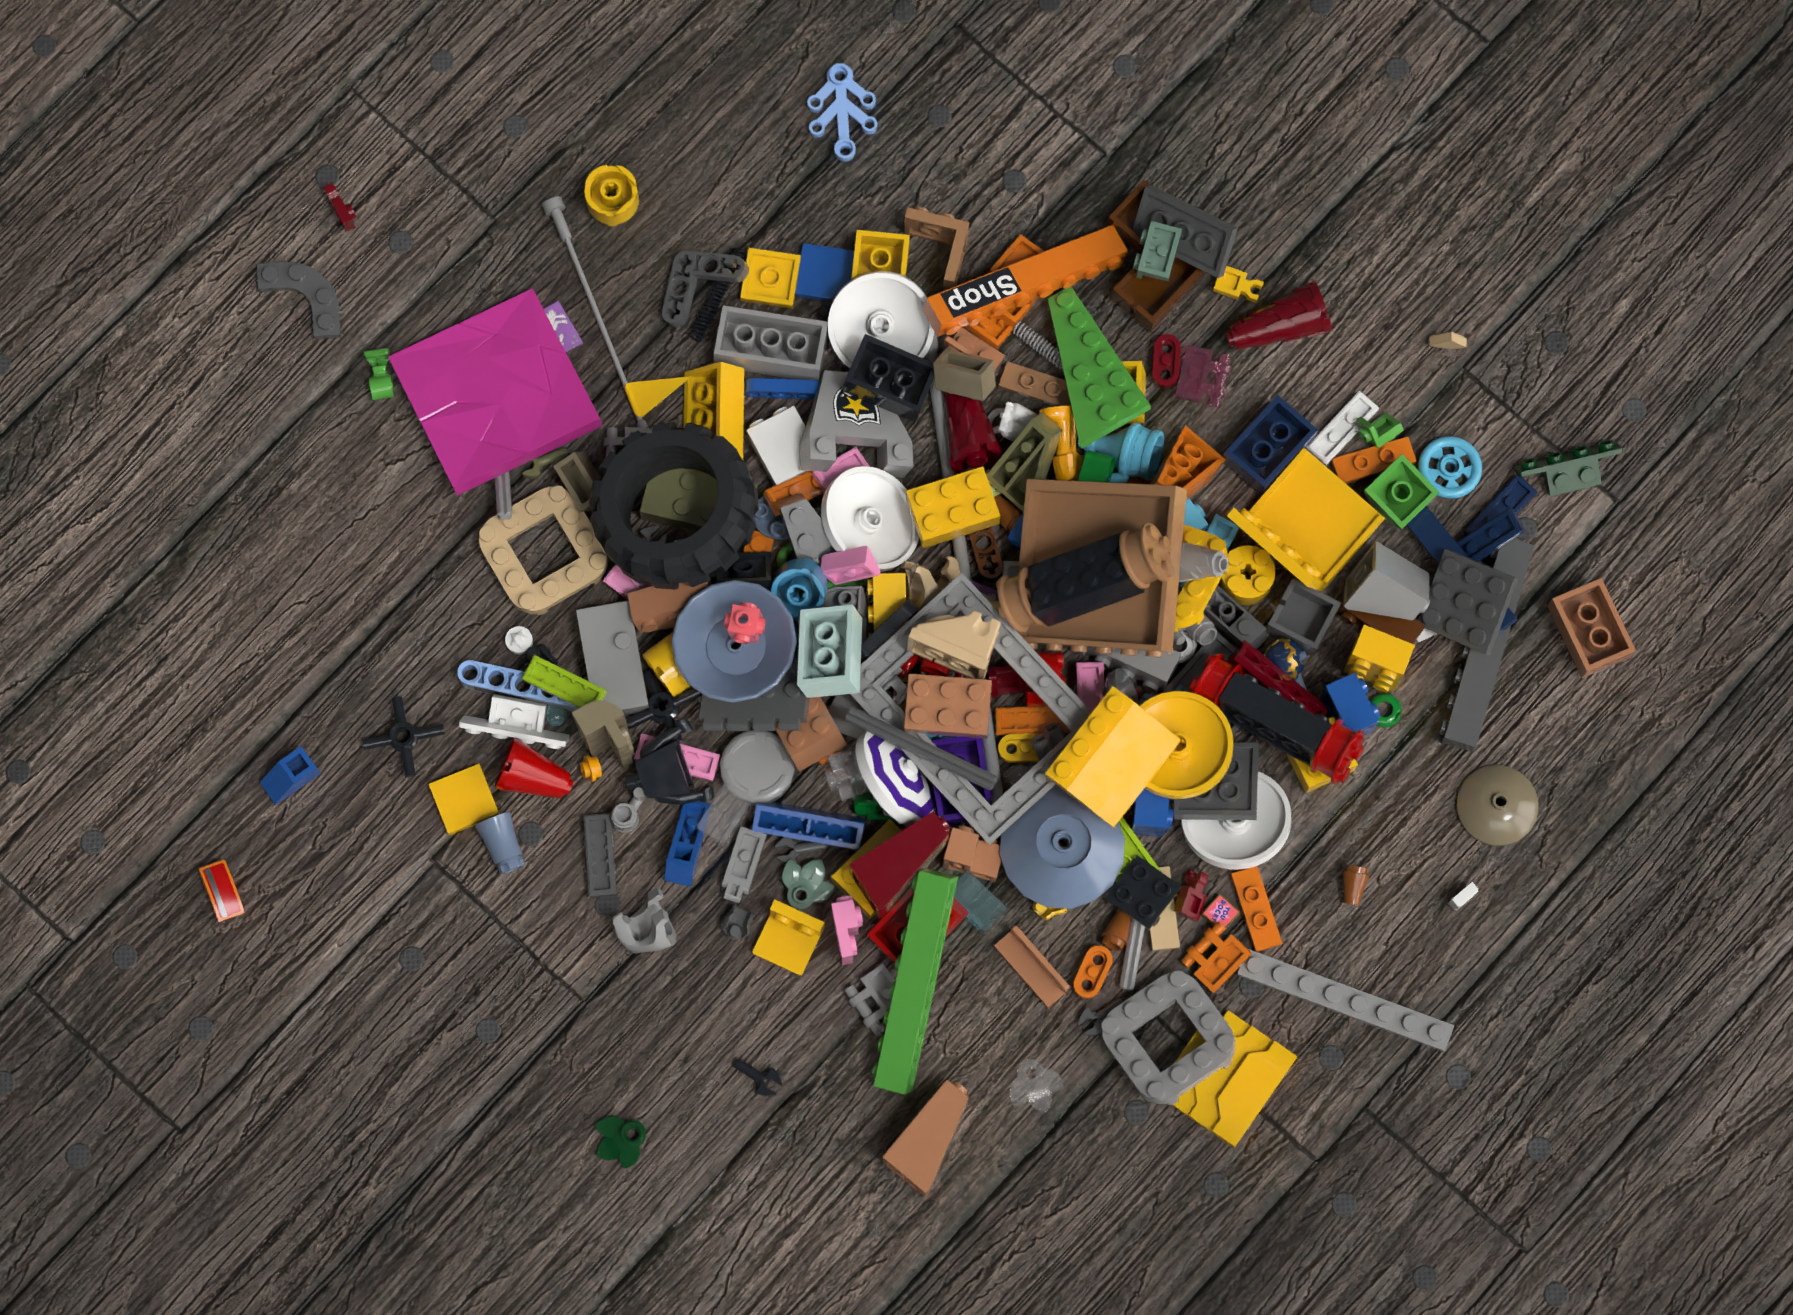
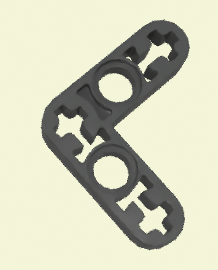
M682 251L678 253L673 261L663 304V319L673 327L684 325L689 317L697 279L741 282L749 273L747 263L736 255L697 251ZM689 259L692 262L691 265H687L684 268L682 266L683 263H687ZM717 261V267L714 271L709 273L705 271L708 262ZM737 264L740 266V270H735L734 274L730 269L724 268L725 265L728 268H736ZM681 283H686V291L681 295H677L675 293L676 287ZM677 309L680 311V314L675 315L674 318L670 316L671 313H675Z

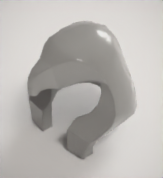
M656 888L649 891L643 906L631 917L622 915V912H619L612 919L616 936L623 947L631 953L659 951L674 946L676 943V933L668 913L659 904V900L664 898L660 889Z

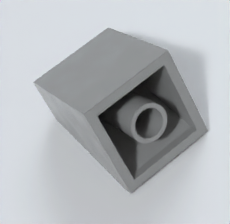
M1376 541L1345 578L1344 607L1354 611L1414 620L1419 613H1424L1430 604L1429 590L1431 586L1429 585V573Z

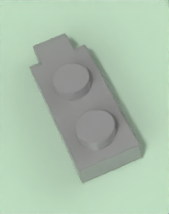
M740 826L722 883V887L726 888L724 899L740 903L742 894L748 895L767 834L754 832L751 829Z

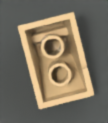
M976 610L960 617L952 615L934 617L912 628L908 637L907 651L930 661L935 658L934 663L971 679L984 680L999 635L1001 622L994 618L989 622H983L981 619L982 613Z

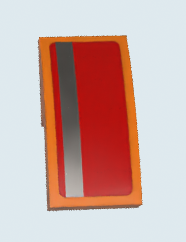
M225 859L198 868L206 894L209 896L218 922L245 913Z

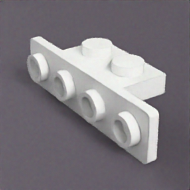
M496 694L492 697L489 720L464 715L459 721V727L465 728V731L468 733H492L493 737L499 739L514 737L526 744L541 742L545 743L546 747L559 749L561 746L565 747L570 736L569 734L543 730L547 704Z

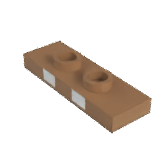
M1007 361L998 388L1054 407L1071 406L1066 380Z

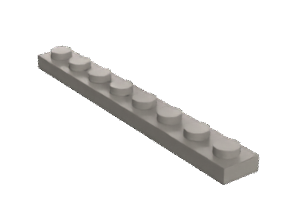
M1250 950L1252 952L1251 956L1238 969L1237 976L1441 1052L1446 1051L1454 1025L1252 950Z

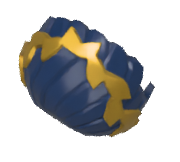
M1281 638L1276 640L1264 653V656L1294 680L1299 677L1298 675L1304 669L1303 664L1299 661L1301 648L1297 647V643L1293 642L1292 639Z

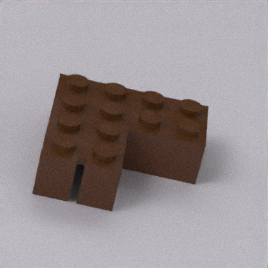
M1145 180L1109 216L1107 227L1113 225L1121 240L1139 254H1142L1144 245L1140 244L1141 238L1132 230L1145 186L1150 185ZM1177 257L1174 258L1168 281L1144 275L1142 279L1136 278L1137 269L1132 268L1113 288L1111 299L1128 314L1133 310V318L1151 333L1207 272Z

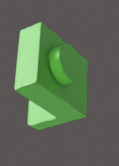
M1387 412L1372 423H1369L1361 416L1356 419L1360 427L1358 430L1360 437L1364 442H1370L1377 448L1393 440L1395 436L1404 431L1401 423Z

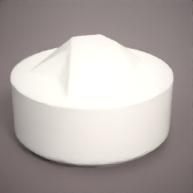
M517 626L507 632L505 642L507 648L512 653L521 655L527 653V650L532 647L533 638L527 628Z

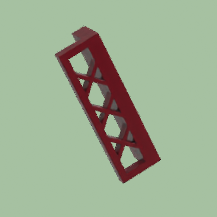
M1246 640L1228 657L1227 662L1235 666L1238 664L1244 667L1243 675L1248 674L1258 681L1259 685L1266 689L1267 687L1276 689L1281 693V697L1290 702L1291 700L1300 702L1306 708L1305 710L1312 714L1319 713L1326 716L1328 711L1326 705Z

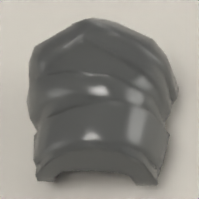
M733 904L729 914L724 917L721 928L730 939L735 940L748 937L754 913L742 910Z

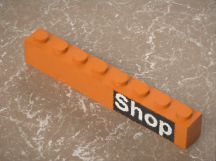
M1111 225L926 298L923 312L937 337L943 334L951 335L956 333L961 327L969 324L970 326L977 325L986 317L991 315L999 316L1014 306L1022 307L1028 304L1030 300L1039 296L1040 298H1045L1059 288L1067 289L1075 285L1077 281L1085 278L1087 280L1093 279L1100 272L1107 269L1115 270L1123 264L1128 250L1115 227Z

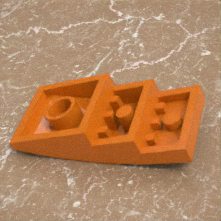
M1020 234L992 266L989 273L1045 251ZM1040 296L1030 300L1028 304L1022 307L1014 306L999 316L991 315L984 318L977 325L970 326L969 324L964 326V328L997 350L1013 332L1017 322L1025 317Z

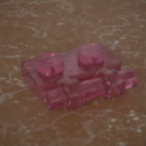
M1187 345L1175 398L1201 403L1204 393L1211 396L1210 406L1220 407L1221 398L1225 397L1226 392L1224 388L1226 376L1230 375L1231 366L1229 363L1231 356L1220 354L1219 362L1211 361L1213 350ZM1208 371L1216 373L1214 385L1206 383Z

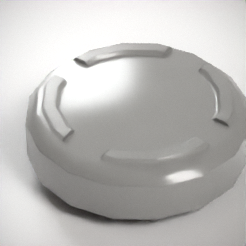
M750 730L734 737L725 747L720 761L721 778L728 792L739 801L751 805H756L757 802L770 803L781 798L791 786L795 774L794 762L781 738L775 733L768 731Z

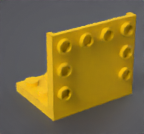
M1305 448L1300 451L1249 511L1245 508L1242 511L1233 508L1227 515L1309 588L1321 592L1386 519Z

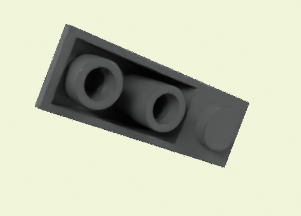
M1217 585L1204 613L1237 648L1246 640L1257 649L1267 639L1266 628Z

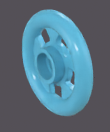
M1446 436L1433 440L1423 449L1418 462V471L1439 492L1437 496L1453 499L1467 495L1477 486L1482 475V462L1477 450L1469 442L1458 437ZM1454 447V455H1443L1442 448ZM1467 455L1471 465L1464 467L1460 457ZM1431 458L1439 460L1436 470L1429 468ZM1448 464L1452 465L1454 471H1446L1445 466ZM1464 474L1468 480L1459 486L1455 480ZM1438 476L1448 481L1446 487L1435 482Z

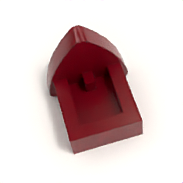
M988 666V680H992L991 698H998V695L1024 693L1023 679L1011 666Z

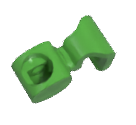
M389 349L364 351L365 358L373 366L374 376L369 378L373 401L394 398L392 375L387 374L388 357L391 356Z

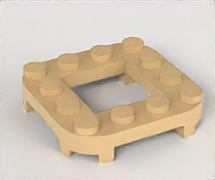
M562 486L546 487L512 506L511 519L500 520L497 514L490 518L479 532V543L484 557L505 590L512 605L524 613L538 615L547 613V609L589 585L599 583L607 569L608 556L595 537L592 524L586 514L580 511L569 491ZM554 516L579 558L532 584L508 541Z

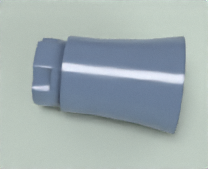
M511 812L494 816L475 825L492 857L494 865H497L500 875L510 873L525 866L521 856L523 853L513 827Z

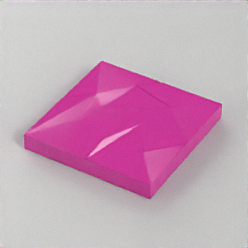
M533 288L388 357L457 496L602 427L600 417Z

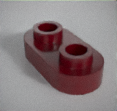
M1171 334L1159 336L1155 341L1153 349L1152 379L1161 388L1172 387L1179 377L1181 344L1178 338ZM1168 346L1172 351L1164 353L1162 348ZM1162 372H1168L1170 377L1168 379H1163L1160 376V374Z

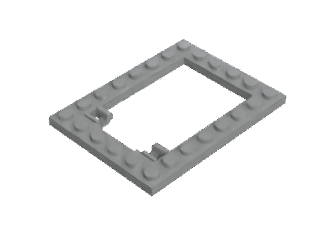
M961 573L861 664L860 693L850 695L869 715L905 731V712L899 705L907 699L908 687L897 675L903 671L900 667L914 655V653L907 651L908 637L912 628L934 617L944 615L960 617L970 614L973 610L982 613L981 619L983 622H989L992 618L1001 622L994 649L1069 728L1071 733L992 805L982 797L967 779L900 748L980 836L991 845L1056 785L1048 779L1045 773L1092 712L1007 620L1002 619L1000 613ZM891 687L898 693L893 699L886 693ZM909 733L929 744L934 745L933 742L925 734Z

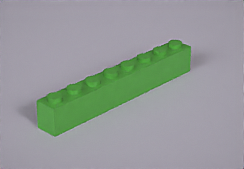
M924 869L920 870L919 874H916L912 884V889L915 890L913 901H910L906 913L907 917H909V922L901 936V944H904L902 955H899L896 960L895 970L898 971L896 982L892 983L889 993L892 1002L884 1016V1024H886L885 1035L881 1036L878 1044V1051H881L879 1062L875 1063L872 1077L875 1078V1087L904 1095L913 1091L958 876Z

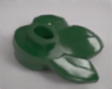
M611 1116L600 1120L595 1125L596 1129L605 1137L598 1147V1158L608 1161L619 1158L624 1169L633 1166L638 1161L640 1146L644 1143L647 1136L646 1129L641 1122L637 1120L625 1122L619 1117ZM632 1129L638 1131V1136L635 1139L628 1138V1132Z

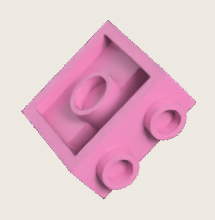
M843 896L837 898L836 903H832L831 907L842 965L852 964L853 956L857 955L854 935H859L858 927L863 926L860 906L854 907L852 896Z

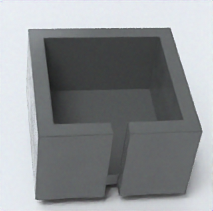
M1292 578L1266 628V633L1278 639H1292L1302 651L1314 656L1341 602L1309 588L1304 583Z

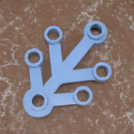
M838 63L829 68L827 72L828 82L816 95L810 96L807 101L808 109L813 113H818L823 109V101L836 90V100L817 120H813L810 123L809 132L815 138L823 136L825 127L837 115L839 141L835 144L834 153L838 160L847 162L855 156V144L849 139L848 114L862 125V130L866 134L876 132L877 120L874 117L867 116L849 101L846 96V89L858 97L861 107L867 110L875 106L876 98L872 92L865 91L853 81V73L849 66ZM842 74L845 78L838 81L835 79V76ZM870 97L873 101L870 104H866L863 102V99ZM816 100L820 102V105L813 107L811 102ZM872 122L874 127L868 129L865 127V124ZM815 125L822 127L819 132L813 131L812 128ZM842 149H848L850 153L848 155H842L840 151Z

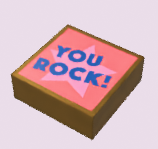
M1219 894L1201 915L1213 926L1220 921L1227 928L1240 914V911Z

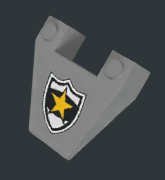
M824 370L800 443L801 470L827 472L836 462V444L877 447L878 469L889 473L893 477L904 478L913 468L912 440L898 415L841 391L848 372Z

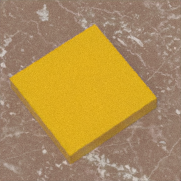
M748 248L746 263L749 267V273L743 280L740 301L793 309L801 255Z
M480 764L429 784L449 835L500 815Z

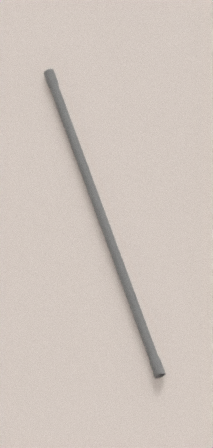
M935 332L931 346L925 355V359L933 363L939 357L938 340ZM934 377L930 386L942 475L943 479L956 475V473L952 470L949 460L944 391L936 390ZM964 535L952 539L954 556L959 563L960 573H963L967 579L972 580ZM990 707L988 726L990 736H988V739L982 738L986 770L997 776V782L994 788L990 790L993 804L1003 795Z

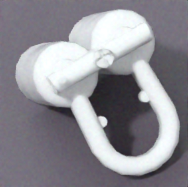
M1007 402L1005 408L994 409L988 418L992 424L994 418L1000 414L1001 421L999 426L993 427L994 433H1001L1003 437L1014 442L1030 420L1038 416V414L1018 403Z

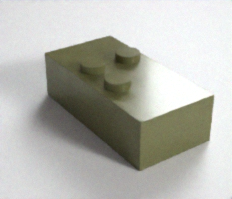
M686 468L670 470L654 477L647 483L640 509L641 520L697 532L706 524L715 509L718 498L717 480L707 473Z

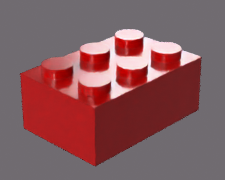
M912 888L867 934L895 964L898 956L902 955L904 944H901V936L909 922V917H907L906 913L910 901H913L915 890ZM955 897L946 937L969 914Z

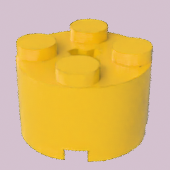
M603 165L593 170L587 177L584 190L586 204L590 214L597 221L608 226H616L629 220L634 215L639 205V195L636 180L630 171L618 165ZM610 193L611 195H615V196H614V197H612V196H609V197H608L607 194Z
M1240 546L1231 550L1228 553L1229 569L1227 575H1222L1219 585L1238 604H1256L1269 593L1274 582L1275 566L1267 551L1255 546ZM1243 572H1249V575H1252L1249 580L1246 579Z
M672 632L642 655L667 692L675 697L689 688L690 685H688L675 665L671 642Z

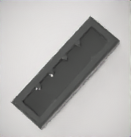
M611 813L584 815L589 898L617 896Z

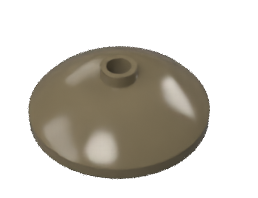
M1503 765L1485 766L1470 774L1461 785L1456 801L1457 815L1466 832L1477 841L1491 846L1510 845L1525 837L1534 826L1539 809L1538 797L1531 782L1519 771ZM1496 798H1502L1505 801V805L1498 806Z

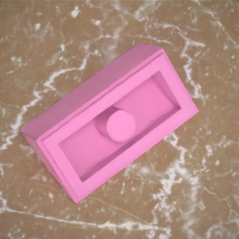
M868 546L847 549L822 556L821 570L827 579L835 585L880 575L881 572Z

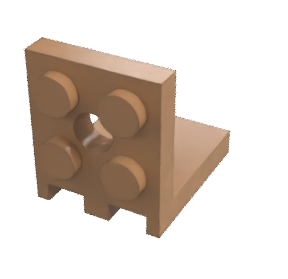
M907 207L904 234L952 245L944 277L943 291L956 287L968 242L970 222L955 219L953 215L948 213H940L939 215L929 213V210L923 207H914L913 209Z

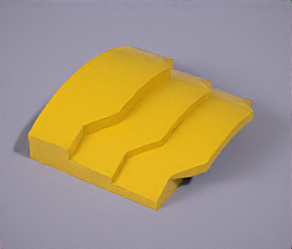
M1228 1010L1223 1018L1232 1029L1236 1040V1049L1232 1063L1225 1070L1223 1067L1185 1092L1178 1097L1179 1101L1172 1105L1234 1148L1292 1066L1297 1056ZM1198 1031L1193 1035L1175 1063L1205 1043V1040Z

